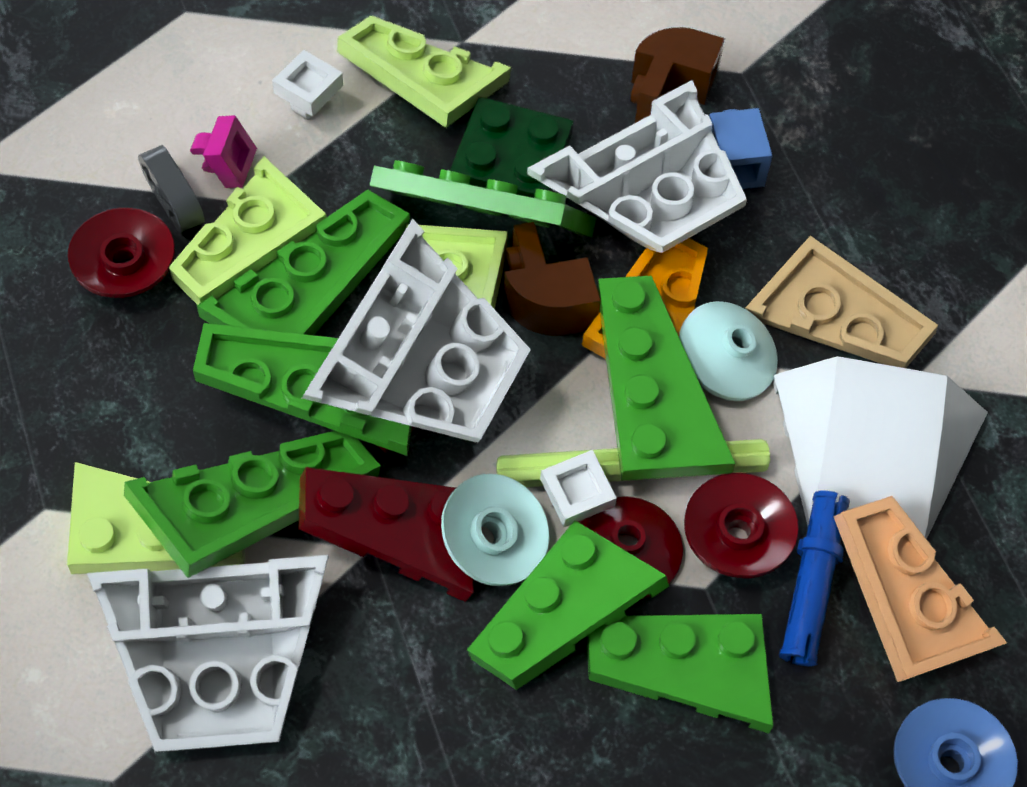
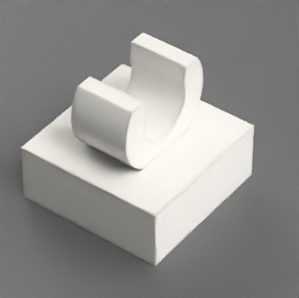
M305 50L272 80L274 94L289 102L293 111L308 120L344 86L343 73Z
M593 450L541 470L540 480L563 527L571 525L574 520L578 522L610 509L616 504L617 497Z

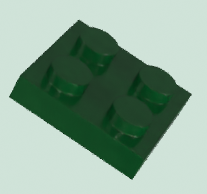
M479 97L450 171L471 176L469 185L486 188L488 179L511 183L518 186L517 195L534 198L536 189L552 191V188L529 176L528 167L568 146L573 132L574 120Z

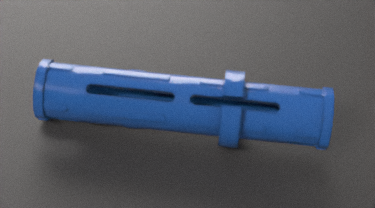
M816 491L813 494V505L806 537L799 540L797 548L801 561L779 657L785 661H790L791 656H794L792 663L801 666L817 665V654L835 566L838 562L841 563L843 561L845 551L844 547L840 545L841 536L833 517L843 511H847L850 499L841 495L839 496V501L835 502L838 493L832 491Z

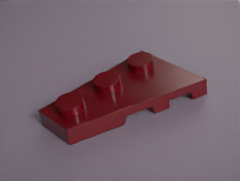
M305 468L300 476L299 530L361 557L368 554L400 567L399 573L411 579L419 581L423 577L448 588V595L464 602L473 594V578L465 574L452 560L442 536L441 519L443 509L448 497L456 489L455 487L317 468Z

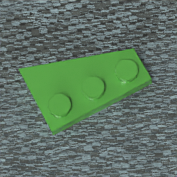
M574 520L467 651L474 662L517 690L575 651V645L578 641L602 625L608 626L626 616L624 610L648 594L653 598L668 588L667 576Z
M762 614L625 616L616 623L608 626L602 625L586 636L588 676L590 681L654 700L663 697L696 707V712L717 718L720 714L750 723L749 728L770 734L773 727Z

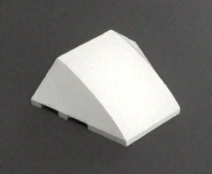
M693 80L652 101L650 116L577 154L569 145L528 167L529 176L558 193L566 195L567 198L598 216L638 244L660 253L669 250L743 208L747 202V198L726 152L720 150L712 133L713 124L709 115H704L697 100L698 91Z
M412 219L302 398L478 443L531 349L485 298L478 299L455 274L458 268L449 258L443 260L422 237L424 230Z
M837 356L775 374L773 385L776 395L779 394L785 418L783 422L785 435L790 439L796 463L794 472L807 526L813 505V494L816 491L838 493L835 502L839 501V496H846L850 499V505L847 510L893 496L927 539L988 412L947 375Z
M329 555L268 559L267 563L209 567L190 578H187L181 569L162 571L135 569L87 573L108 623L107 628L112 641L116 644L129 678L128 683L155 752L280 741Z

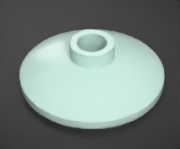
M717 301L697 307L686 317L681 326L679 338L703 389L725 400L745 401L760 395L769 387L777 371V351L769 331L755 315L736 304Z
M499 474L477 475L460 484L450 494L445 503L441 519V530L445 547L455 564L474 580L492 586L513 585L526 579L545 557L549 544V527L546 515L536 497L518 481ZM481 527H486L493 533V544L486 540Z

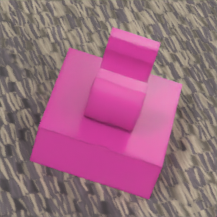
M236 115L218 116L212 133L202 132L195 136L190 152L192 155L203 154L205 160L201 168L205 172L215 173L225 188H243L257 147Z

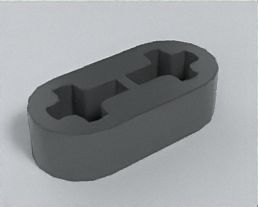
M160 145L139 154L138 160L143 174L177 231L182 233L204 223V214L195 193L165 146Z

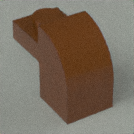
M684 27L659 30L646 37L635 51L631 83L634 85L630 102L637 104L635 123L651 115L652 101L693 80L698 91L697 100L699 104L705 105L719 71L725 38Z
M535 223L514 225L513 247L505 248L508 271H505L503 301L508 312L520 325L539 334L562 336L585 332L599 314L601 302L588 257L546 264Z

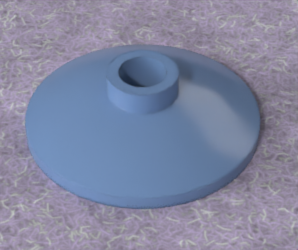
M943 698L926 702L918 706L906 717L896 735L894 760L898 775L905 787L1014 786L1017 775V755L1012 739L996 717L974 703L955 698ZM949 756L955 759L959 765V772L951 773L942 766L940 758Z

